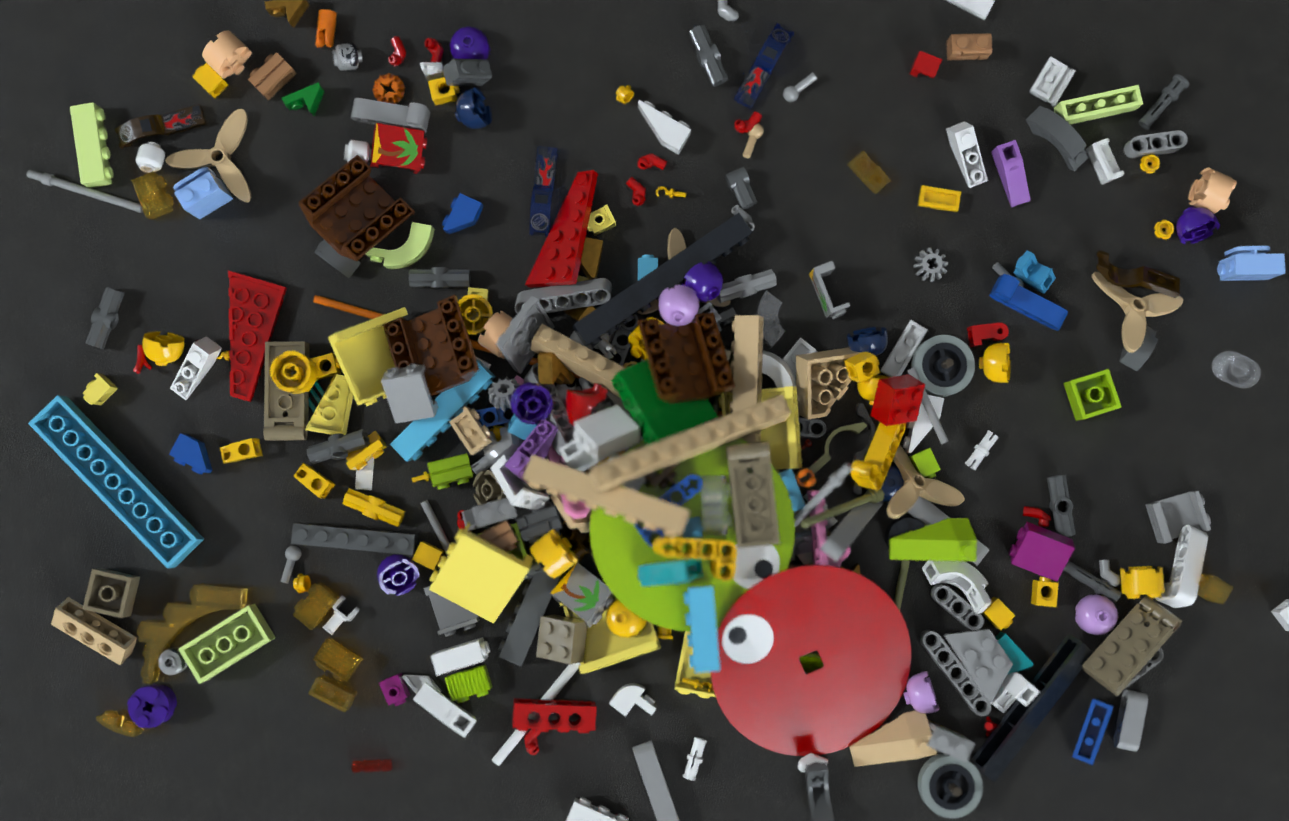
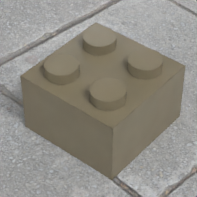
M104 568L92 569L83 609L119 618L131 616L140 576Z
M556 614L541 616L536 657L566 664L584 662L587 635L585 621Z

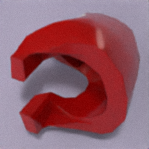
M594 383L592 388L584 390L567 389L566 408L569 423L575 426V421L592 415L593 407L606 398L608 389Z

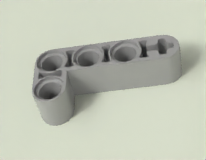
M363 98L354 99L351 119L358 122L375 125L376 123L422 130L425 131L424 133L427 132L430 117L429 109L423 104L410 103L409 106Z

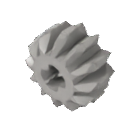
M928 248L926 252L921 250L919 252L920 256L915 257L914 260L918 263L914 264L913 268L919 269L916 272L917 276L921 273L923 274V281L927 277H929L930 282H933L935 278L939 280L942 278L941 273L945 274L947 272L944 266H947L948 262L942 261L946 255L942 254L939 256V249H936L934 253L931 248ZM930 261L933 262V263H932L933 268H931V269L929 268V264H928V262H930Z
M508 377L504 380L498 378V382H492V388L488 389L489 401L497 410L501 408L505 412L507 408L511 409V396L520 384L517 383L515 378L511 380Z

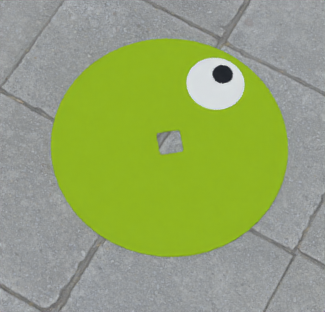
M741 438L680 461L681 463L672 470L677 474L674 478L676 484L689 475H697L702 479V489L679 506L689 510V519L697 516L700 517L704 536L699 538L730 541L735 544L736 548L726 446L748 444V442ZM642 439L638 444L628 448L622 455L648 445ZM771 464L780 544L737 548L735 575L729 581L714 578L710 570L711 559H701L703 577L684 583L641 587V582L638 579V566L682 558L665 557L656 554L635 528L634 524L624 520L625 517L618 514L616 517L605 514V510L597 508V510L592 509L590 517L591 547L597 568L610 591L625 607L640 618L667 629L691 632V625H686L685 613H689V604L685 605L684 592H688L687 587L713 585L716 626L718 629L732 605L747 590L761 580L788 568L795 537L794 512L787 488L777 470ZM748 468L747 472L749 474L752 473V469ZM689 479L690 484L685 488L683 484L679 486L684 490L686 496L690 494L687 491L688 489L697 488V479ZM642 484L637 492L657 499L671 488L666 485L661 489L659 484L655 488L652 486L647 488ZM678 490L673 491L670 495L671 500L679 502L682 499V493ZM637 522L640 527H644L643 523ZM657 532L652 533L649 537L650 542L653 543L661 535ZM686 542L682 545L683 553L688 549ZM706 543L702 546L703 554L706 553L708 549ZM668 544L662 545V549H664V548H671V549H673L672 545H668ZM726 545L721 549L723 555L727 552ZM722 566L720 569L721 576L726 571L725 566Z

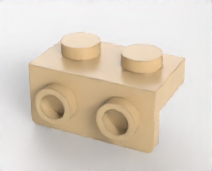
M465 406L462 408L464 412L452 419L450 424L469 453L475 455L493 441L489 437L491 435L490 430L486 425L482 426L479 422L481 417L474 408L470 409Z

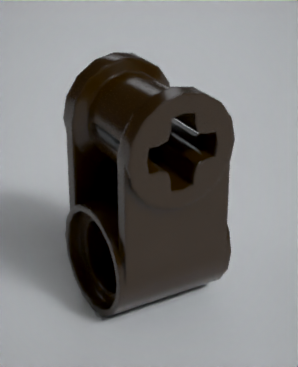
M565 522L561 531L562 536L570 542L571 547L569 549L575 553L579 559L578 562H580L586 553L592 552L589 532L581 533L578 528L570 529Z

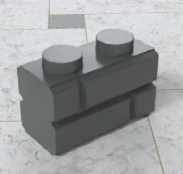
M453 59L443 66L447 86H481L492 78L487 59Z
M555 505L516 518L523 541L528 540L529 544L538 541L540 536L547 534L553 528L558 534H560L559 529L563 528L558 509Z

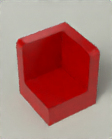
M919 51L909 75L917 77L921 73L934 78L942 59Z

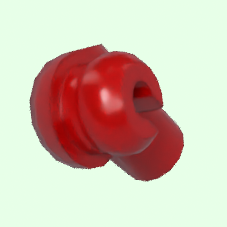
M427 38L424 45L432 54L431 62H441L443 48L436 39Z
M652 153L640 157L637 162L638 168L642 170L652 166L664 170L667 164L666 160Z
M531 729L524 737L526 751L531 755H536L539 752L537 737L541 732L537 731V729Z

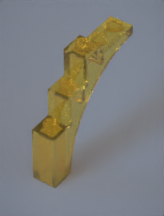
M195 584L190 591L192 603H167L163 612V616L166 618L165 621H141L137 628V636H139V642H147L143 649L145 663L141 669L142 684H152L158 681L160 671L158 660L163 651L169 649L175 638L188 625L200 617L215 611L245 608L248 588Z

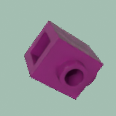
M402 673L379 682L388 705L393 703L395 706L407 702L406 698L410 696L408 687L402 678Z

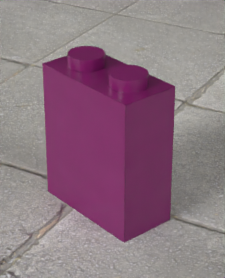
M1026 522L1024 528L1021 527L1017 534L1018 540L1015 545H1011L1008 555L1010 556L1011 564L1057 582L1075 546L1071 538Z

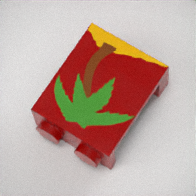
M376 123L370 166H393L414 170L415 174H418L420 168L423 169L425 164V157H422V150L426 149L427 137H424L425 131Z

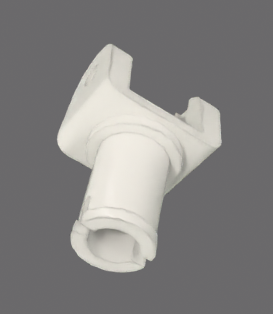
M343 595L332 606L334 614L322 627L331 635H333L343 621H352L360 608L355 607L347 617L341 613L338 608L346 599Z

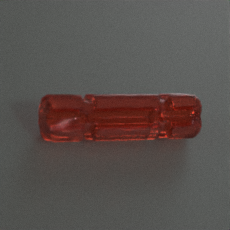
M392 760L353 761L351 766L352 772L391 771Z

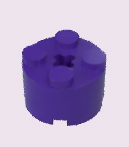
M151 684L140 688L133 693L127 702L129 716L140 728L156 727L173 716L177 706L176 696L169 687L160 684Z

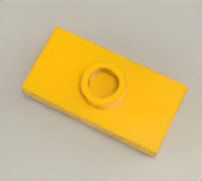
M922 185L918 206L958 212L961 191Z

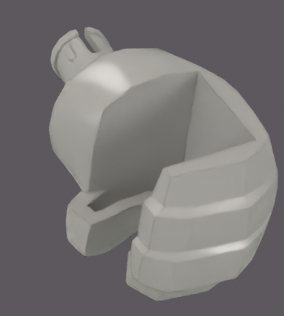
M503 427L500 428L502 439L497 442L496 436L490 431L491 435L489 437L493 442L482 449L485 456L471 465L472 470L477 475L479 472L493 466L503 455L512 457L524 442L523 439L509 433L508 428Z

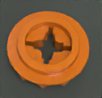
M390 73L380 75V78L375 81L372 88L374 96L378 101L392 104L398 103L405 93L402 80L397 75ZM390 84H392L391 87L394 90V92L388 91L387 94H385L386 90L383 88V86H389Z

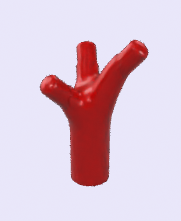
M137 345V362L133 369L134 372L139 374L143 365L149 370L152 369V366L146 360L142 345Z
M987 716L985 728L987 729L986 736H989L998 724L992 722L991 718Z

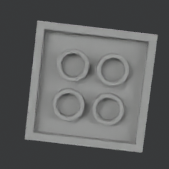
M532 295L528 301L524 302L520 312L511 320L509 327L500 335L496 343L511 367L519 374L523 372L536 354L531 350V343L541 324L551 329L555 327L539 300Z

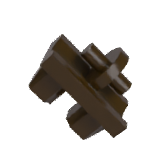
M681 462L644 475L643 477L646 481L643 484L647 488L650 486L655 488L658 484L661 489L666 485L673 488L676 485L674 478L677 474L672 470Z

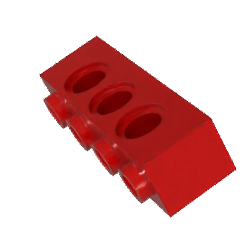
M514 698L512 725L518 731H528L530 728L537 729L540 732L557 729L561 733H567L569 730L589 733L590 731H595L597 706L595 701ZM532 712L539 713L538 718L534 720L529 719L528 716ZM552 713L559 714L556 720H550L549 716ZM574 713L580 715L576 721L569 720V717Z

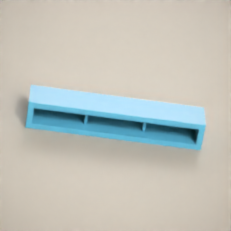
M476 359L479 371L470 381L442 392L435 399L438 404L435 417L414 420L390 444L406 462L416 461L423 454L422 450L426 446L430 447L437 440L436 436L450 428V421L464 412L462 408L469 403L472 405L480 397L478 394L483 389L486 391L491 387L492 380L496 376L479 359Z

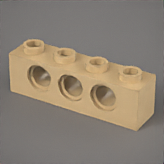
M68 597L55 608L51 625L118 665H121L133 653L137 637L95 612L84 610L83 605Z

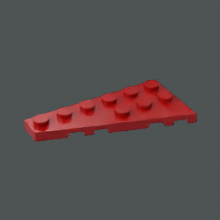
M589 170L577 173L525 283L529 288L573 285L577 283L598 177L596 171Z
M228 270V296H230V396L252 402L265 360V342L271 341L287 288Z

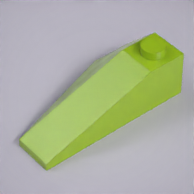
M946 518L918 530L909 531L890 538L889 559L976 561L977 540L968 518Z

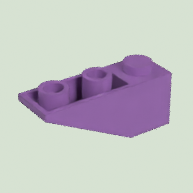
M1016 140L996 146L991 151L1010 206L1014 207L1031 201L1023 159Z
M542 419L504 466L516 477L528 484L523 479L531 456L534 455L546 459L558 428L546 419Z

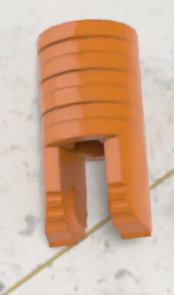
M325 9L319 10L315 44L317 47H324V44L327 47H333L336 12Z
M807 468L801 469L795 474V480L800 487H810L816 482L814 473ZM806 474H808V475H809V478H807L808 481H807V482H801V481H800V478H802V477H804Z

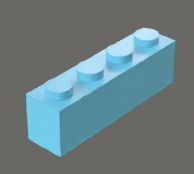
M713 585L687 587L688 592H684L685 605L689 604V613H685L686 625H691V634H687L688 647L692 646L693 655H689L690 668L694 667L695 673L720 671Z

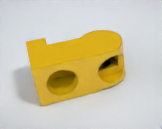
M250 438L220 447L223 464L263 456L259 438Z
M304 462L293 475L317 497L323 499L328 496L336 485Z

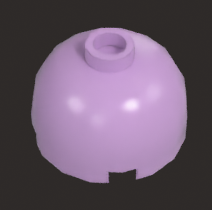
M675 285V288L669 290L666 288L659 297L660 315L671 325L680 326L691 323L699 310V298L696 296V292L683 285Z
M1097 594L1087 595L1076 605L1075 620L1078 626L1086 633L1093 635L1106 634L1113 630L1117 624V608L1105 596Z
M925 671L912 676L906 685L907 692H904L907 705L911 704L914 710L919 713L926 714L940 711L939 705L935 701L937 698L930 677H928V672Z

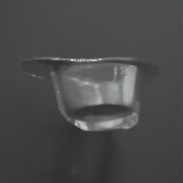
M1225 351L1218 354L1212 362L1214 375L1220 380L1238 388L1254 386L1261 376L1259 365L1251 358L1238 352Z

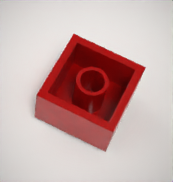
M910 374L879 379L871 416L885 426L917 421L925 384Z

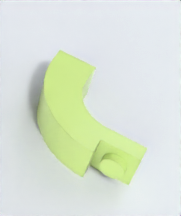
M412 222L409 237L404 245L394 250L373 247L366 255L373 262L382 263V260H384L383 266L387 269H401L411 266L419 261L428 251L435 229L431 225Z

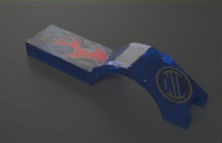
M778 23L765 41L752 68L734 97V101L749 109H752L779 57L794 35L793 31L788 32L782 29Z
M542 146L537 148L530 208L529 235L534 236V232H542L547 237L550 232L551 202L555 185L558 148Z

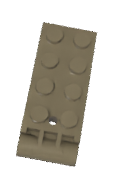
M265 342L263 435L266 441L307 440L308 431L305 428L309 423V391L301 394H292L279 389L270 376V367L273 360L286 351H296L309 357L308 342ZM292 371L291 375L296 374V371Z
M768 441L726 446L737 548L780 544ZM751 468L752 473L749 474L747 472V469Z
M1145 596L1082 665L1084 672L1118 696L1168 638L1180 627L1182 620L1153 599Z

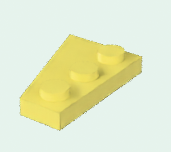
M335 374L305 430L331 435H346L353 394L344 375Z

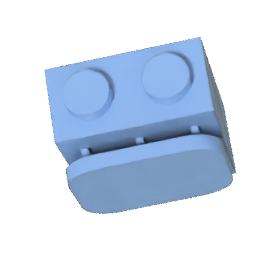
M208 167L198 169L173 186L174 194L184 210L198 219H202L233 199L224 182L218 179L214 171Z
M1240 246L1225 251L1224 256L1228 258L1219 261L1217 267L1220 281L1269 280L1285 274L1284 253L1266 254V252L1270 251V246Z

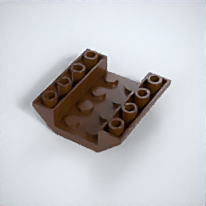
M358 155L298 203L310 226L338 254L355 261L363 257L415 212L401 197L394 201L369 176L372 168Z
M456 295L438 301V309L409 321L400 317L383 325L395 367L400 369L406 368L411 364L424 365L425 370L423 374L430 396L437 395L470 381L479 371Z
M714 313L696 314L691 323L680 326L671 324L660 325L658 318L638 321L660 399L670 404L704 400L736 387Z

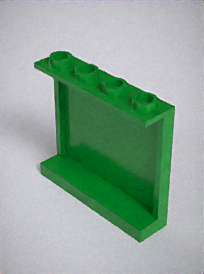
M648 359L618 371L611 379L613 388L619 393L623 400V405L630 412L633 421L640 427L647 445L706 424L718 417L708 399L673 404L660 399Z

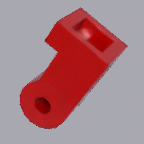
M1000 322L970 326L967 328L970 348L982 345L983 340H992L994 342L1003 340L1008 336L1009 329L1006 324Z

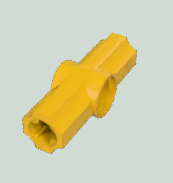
M351 488L346 492L342 503L347 507L362 512L367 517L382 520L396 527L400 526L406 512L396 506L387 504L385 500L372 495L368 496Z

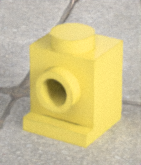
M604 205V207L590 213L587 229L589 232L593 231L596 236L616 226V221L608 205ZM597 217H601L603 221L601 223H597L595 219Z
M96 373L94 376L97 379L87 384V389L83 392V398L91 405H102L118 388L105 375Z

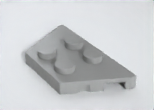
M989 629L945 634V639L988 703L992 702L1013 665Z

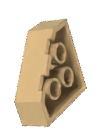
M848 347L796 355V387L798 414L806 419L826 417L829 414L831 406L836 400H840L847 391V386L852 381L849 379L844 361L861 352L852 351Z

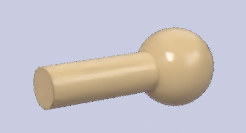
M756 124L748 132L749 139L743 153L745 158L751 157L756 140L763 135V127L760 124Z

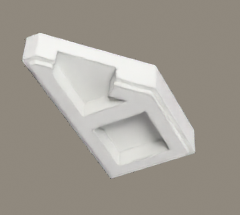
M442 62L420 63L427 81L444 76Z
M404 674L402 676L416 694L424 683H427L440 693L442 692L430 676Z

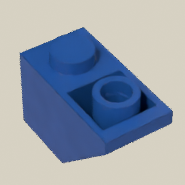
M460 193L458 198L455 197L452 201L450 215H446L443 220V230L447 234H452L476 225L484 206L481 202Z
M180 433L169 455L175 457L173 461L183 466L188 464L192 466V471L201 475L203 473H211L212 467L205 444L188 434Z

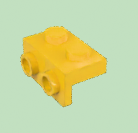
M374 431L368 435L370 440L368 447L348 453L346 465L350 470L359 471L368 465L367 461L371 458L376 459L384 453L383 450L388 446L378 432Z

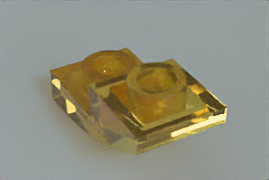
M861 151L847 163L858 178L875 194L891 181L879 165L876 166L865 151Z
M106 710L103 714L96 716V720L100 724L116 733L131 737L142 734L143 728L138 727L133 721H124V715H118L117 711Z

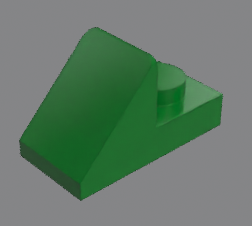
M318 82L282 97V100L289 110H298L303 107V104H306L309 112L315 116L324 94V89Z

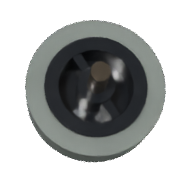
M938 335L926 340L916 349L912 357L911 369L915 367L921 382L925 384L926 393L934 396H949L963 390L970 383L974 375L975 361L972 351L965 342L951 335Z
M940 753L925 762L918 776V790L922 800L934 813L945 818H960L969 814L976 808L982 797V778L977 768L970 761L966 763L945 753Z

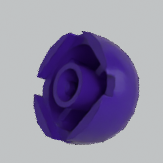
M467 26L460 28L454 33L450 42V50L454 59L480 60L487 59L489 56V41L485 34L476 27Z
M1189 207L1183 211V214L1177 220L1176 232L1181 243L1186 244L1185 241L1191 240V244H1194L1212 236V230L1215 227L1218 230L1220 223L1209 209Z
M707 261L708 264L701 262L693 266L684 277L686 279L685 285L682 283L683 286H688L696 292L699 302L715 299L723 287L722 274L710 261Z
M527 382L514 390L510 405L517 419L525 424L534 425L549 416L553 401L545 387L537 383Z
M393 554L386 557L380 563L377 570V579L381 589L386 594L391 593L396 594V596L411 591L416 586L417 577L419 578L416 564L409 557L402 554Z

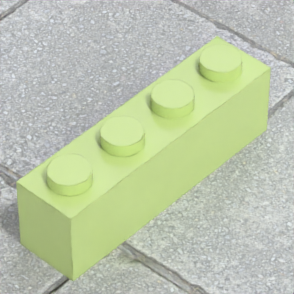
M1139 85L1061 101L1054 107V112L1069 124H1075L1135 111L1143 105Z
M95 103L70 106L81 184L87 188L111 185L113 170L109 166L108 160L110 159V151L106 146L108 135L103 125V120H105L103 109Z

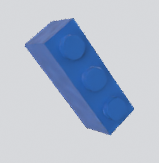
M1097 698L1092 699L1072 757L1091 765L1094 764L1114 705Z

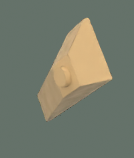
M916 710L905 712L892 722L883 725L879 730L868 734L850 745L854 767L936 755V749L927 746L932 733L926 714L919 713Z

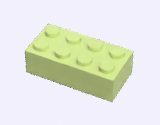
M251 604L179 648V651L196 680L201 684L276 637L256 604Z

